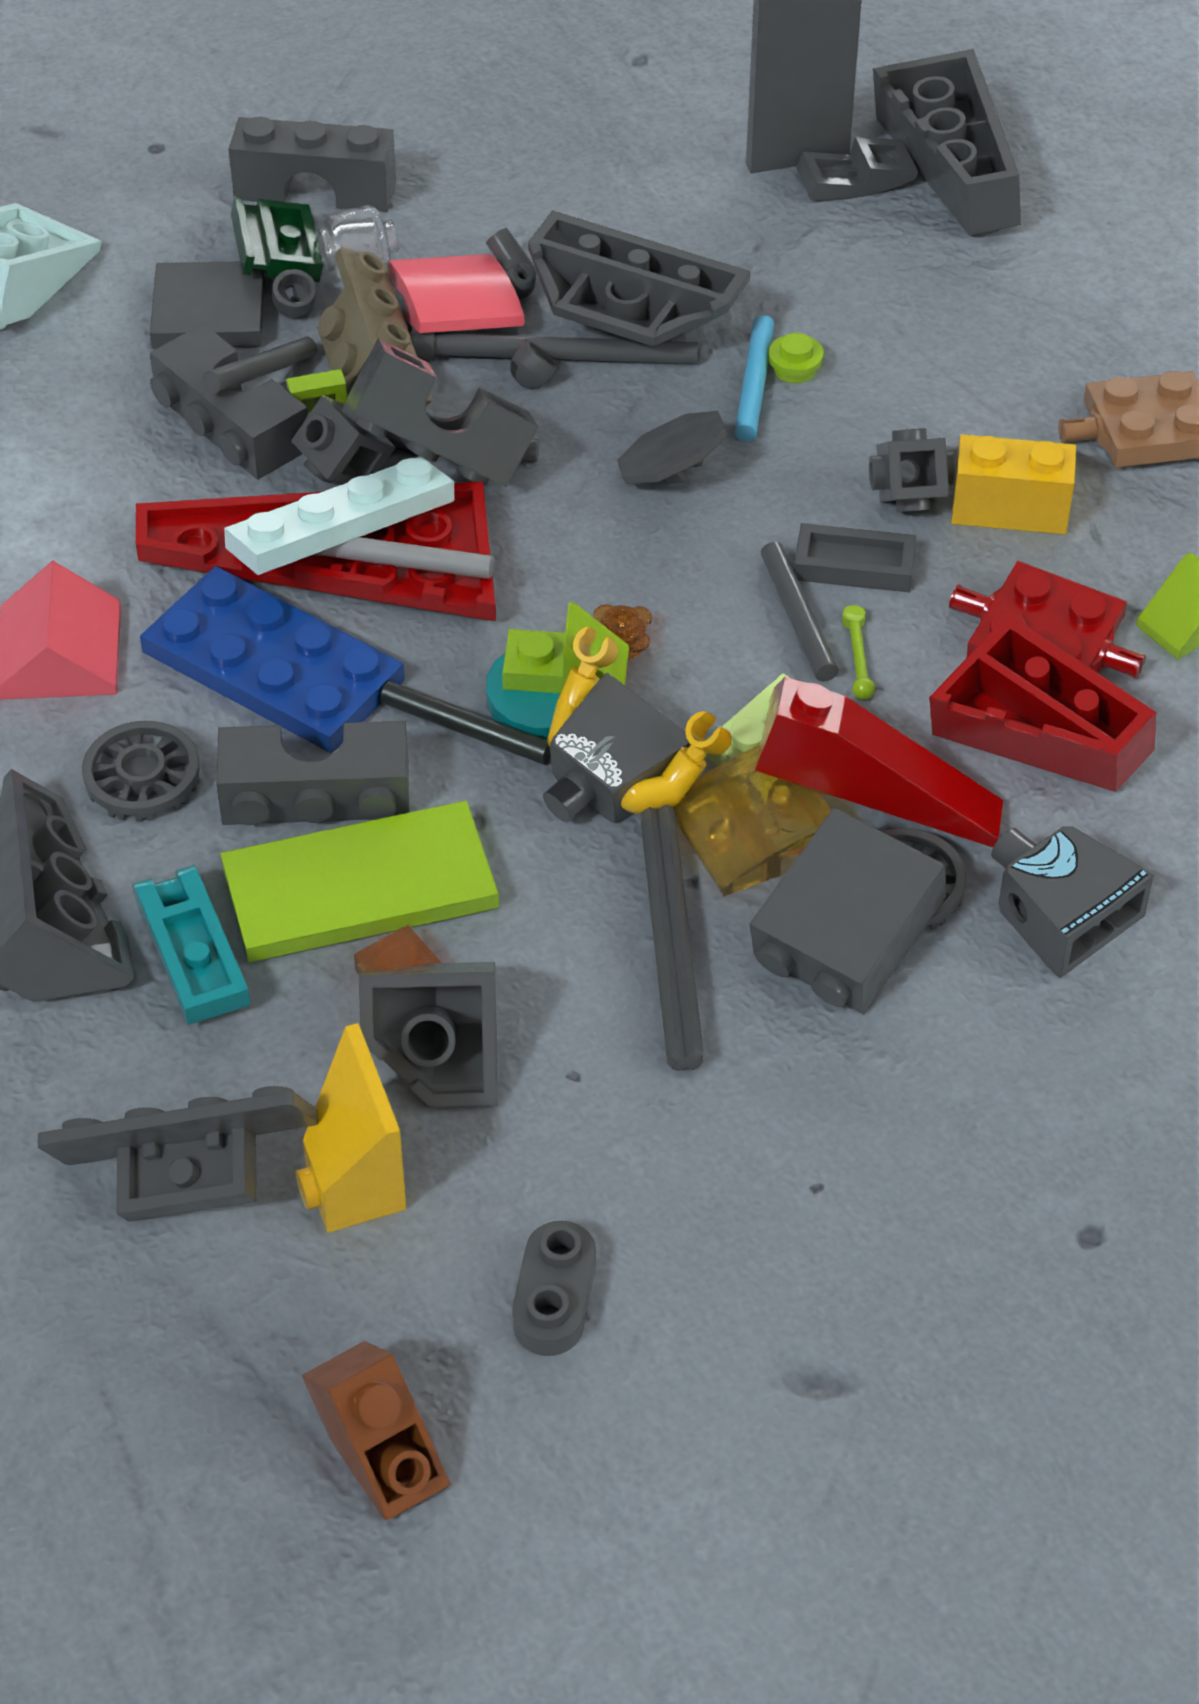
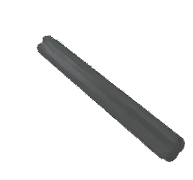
M664 805L659 809L649 807L641 813V829L667 1064L677 1071L685 1068L694 1070L703 1063L702 1054L704 1050L675 810L670 805Z

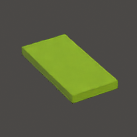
M467 800L220 853L222 869L248 963L499 908V893Z

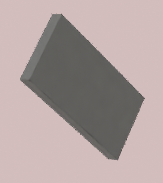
M754 0L746 164L750 173L795 167L798 165L802 152L850 154L862 0Z

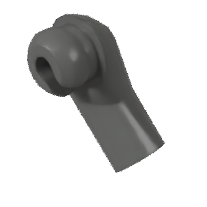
M503 228L493 234L486 241V245L505 270L518 298L522 299L528 297L533 292L536 281V268L508 228Z

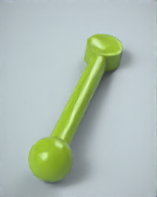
M849 605L843 609L842 624L850 629L857 679L852 685V692L857 699L865 701L872 698L876 691L874 682L868 678L861 630L865 625L866 612L861 606Z

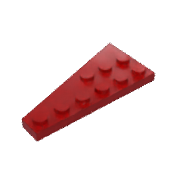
M483 482L454 483L453 502L361 537L490 555ZM321 492L136 503V550L138 561L207 573L217 566L242 579L496 621L493 575L490 579L320 555H310L257 575L225 548V527L247 520L254 514L269 512L294 503L306 495Z

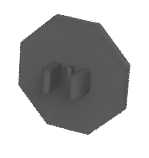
M709 411L684 414L641 435L617 459L625 484L652 483L662 480L667 484L686 483L687 476L683 470L689 467H701L703 460L728 435L719 412Z

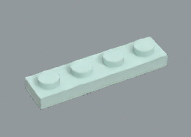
M421 456L404 459L392 467L367 476L355 477L343 485L318 494L306 495L294 503L269 512L254 514L247 520L225 527V548L254 573L260 575L454 501V481Z

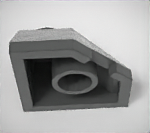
M495 962L427 963L359 973L360 1028L370 1052L394 1070L429 1107L498 1106Z

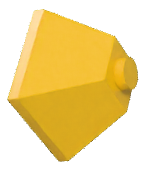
M359 1023L345 1026L315 1108L318 1110V1124L307 1127L303 1138L306 1168L296 1170V1179L304 1206L307 1211L315 1208L319 1209L327 1233L407 1210L399 1126Z

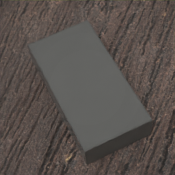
M801 523L794 572L798 581L910 593L917 535Z

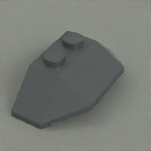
M553 210L528 241L530 256L553 315L650 346H656L677 339L727 313L750 280V271Z

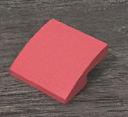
M492 254L388 260V274L391 283L404 296V319L419 333L524 326V313L516 291L505 270Z

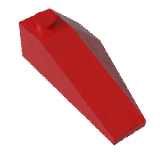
M786 676L774 687L755 771L992 848L999 839L1003 799L844 695L829 691L819 684L804 683Z

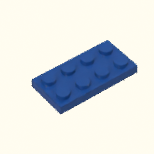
M217 566L212 568L140 635L143 653L269 721L281 725L284 729L329 753H332L343 742V723L363 722L381 704L380 696L384 685L388 681L401 684L405 680L404 663Z

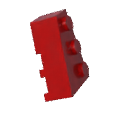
M1009 614L929 697L932 735L1114 792L1118 791L1155 750L1156 711Z

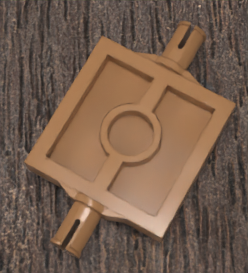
M1169 371L1160 375L1134 378L1115 377L1107 381L1089 382L1085 385L1084 403L1091 417L1068 420L1060 419L1058 424L1061 443L1093 439L1107 450L1115 468L1199 458V381L1193 371Z

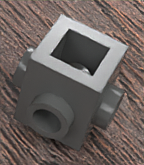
M324 395L321 396L317 404L307 415L305 421L291 440L307 458L304 466L322 481L327 483L335 482L340 485L348 483L355 477L367 476L380 471L396 447L387 438L376 436L357 425L355 422L357 416L353 414L348 401L344 404Z
M926 428L892 431V441L877 444V455L869 457L871 489L879 490L880 502L896 501L897 512L931 510V498L949 496L948 485H953L955 476L952 451L946 450V438L927 439ZM904 460L910 461L916 469L915 477L910 482L902 481L901 462Z

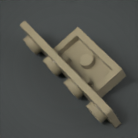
M341 246L334 257L345 288L334 304L324 310L317 328L330 370H342L348 397L378 338L416 357L417 355L385 263L373 253L367 251L359 253ZM430 393L427 398L426 408L432 401Z

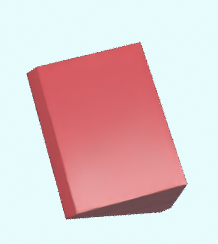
M52 560L1 604L0 700L117 695L121 622L120 600Z

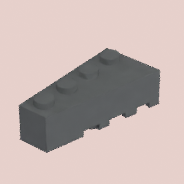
M974 49L873 68L877 120L892 139L903 140L919 173L968 235L995 232L1000 229L1020 226L1019 173Z

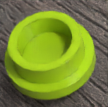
M789 333L775 339L771 343L768 359L778 378L789 383H803L811 380L822 366L824 350L816 339L806 334Z

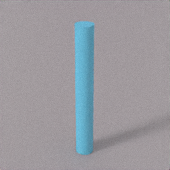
M766 315L757 316L753 320L734 432L736 438L743 442L753 441L757 436L769 362V347L772 343L775 325L773 319Z

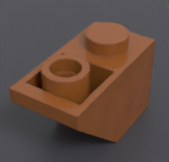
M363 1341L301 1375L330 1440L383 1519L388 1521L451 1485L392 1353Z

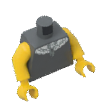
M585 627L579 630L573 641V650L581 660L578 668L573 667L570 669L556 702L547 742L550 747L552 774L558 781L543 793L544 802L548 809L564 822L570 821L587 805L591 806L608 821L619 823L633 814L640 815L649 807L659 809L664 805L674 807L682 800L705 769L707 764L704 758L706 755H720L729 749L732 743L731 734L725 728L718 727L712 736L705 740L708 729L716 721L714 715L706 711L695 713L688 720L684 731L608 672L599 679L596 676L598 668L607 667L615 661L618 647L614 639L606 637L600 652L595 656H591L590 646L593 640H595L596 630L591 627Z

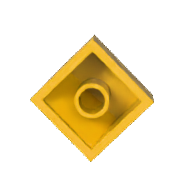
M960 434L957 446L951 524L1066 535L1075 484L1076 444Z

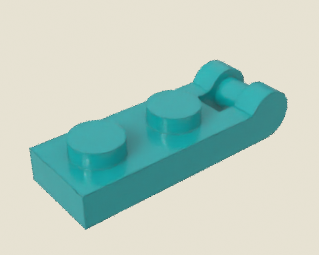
M192 865L176 870V877L155 884L152 878L133 883V893L142 919L146 922L187 1025L250 1006L249 989L196 866Z

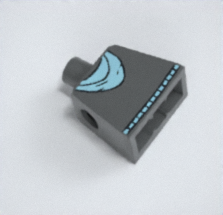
M1073 826L1061 827L1037 845L1017 828H1012L998 839L992 849V858L1005 868L998 902L1002 915L1059 978L1073 970L1142 919L1146 914L1154 875Z

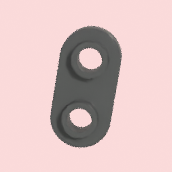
M570 1221L546 1223L531 1234L526 1244L512 1308L513 1331L518 1342L525 1349L537 1355L554 1356L562 1354L573 1348L583 1333L596 1271V1245L591 1234L584 1227ZM568 1248L571 1251L567 1254L559 1255L550 1250ZM546 1305L559 1309L558 1312L551 1315L541 1314L537 1310Z

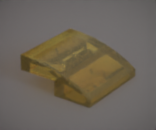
M760 745L731 758L696 779L682 800L672 807L675 810L678 826L723 896L779 877L782 859L801 853L831 812V809L818 791L755 771Z

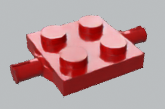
M1017 561L1002 587L989 597L964 588L959 584L951 595L949 601L950 609H956L980 619L978 627L968 642L967 657L1009 614L1097 673L1105 666L1137 679L1145 663L1146 655H1141L1113 644L1114 634L1125 617L1127 601L1026 563Z

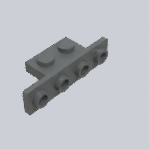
M267 1086L254 1090L250 1098L228 1101L219 1097H201L191 1100L188 1103V1108L171 1111L148 1107L135 1108L127 1111L123 1119L105 1122L91 1118L70 1119L62 1123V1129L38 1133V1148L65 1165L117 1158V1215L130 1222L256 1202V1135L315 1126L318 1124V1110L290 1088Z

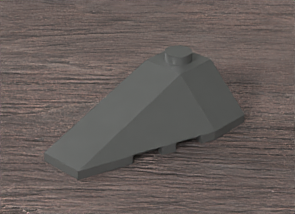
M13 769L3 779L0 796V990H11L35 1002L126 987L134 978L129 939L121 922L112 919L108 921L100 903L108 896V893L100 879L90 877L79 859L87 849L63 798Z

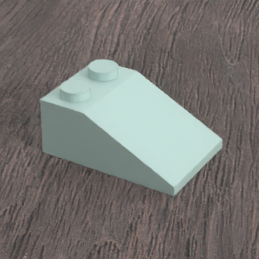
M17 203L1 206L0 329L5 328L7 324L30 318L100 251L102 241Z

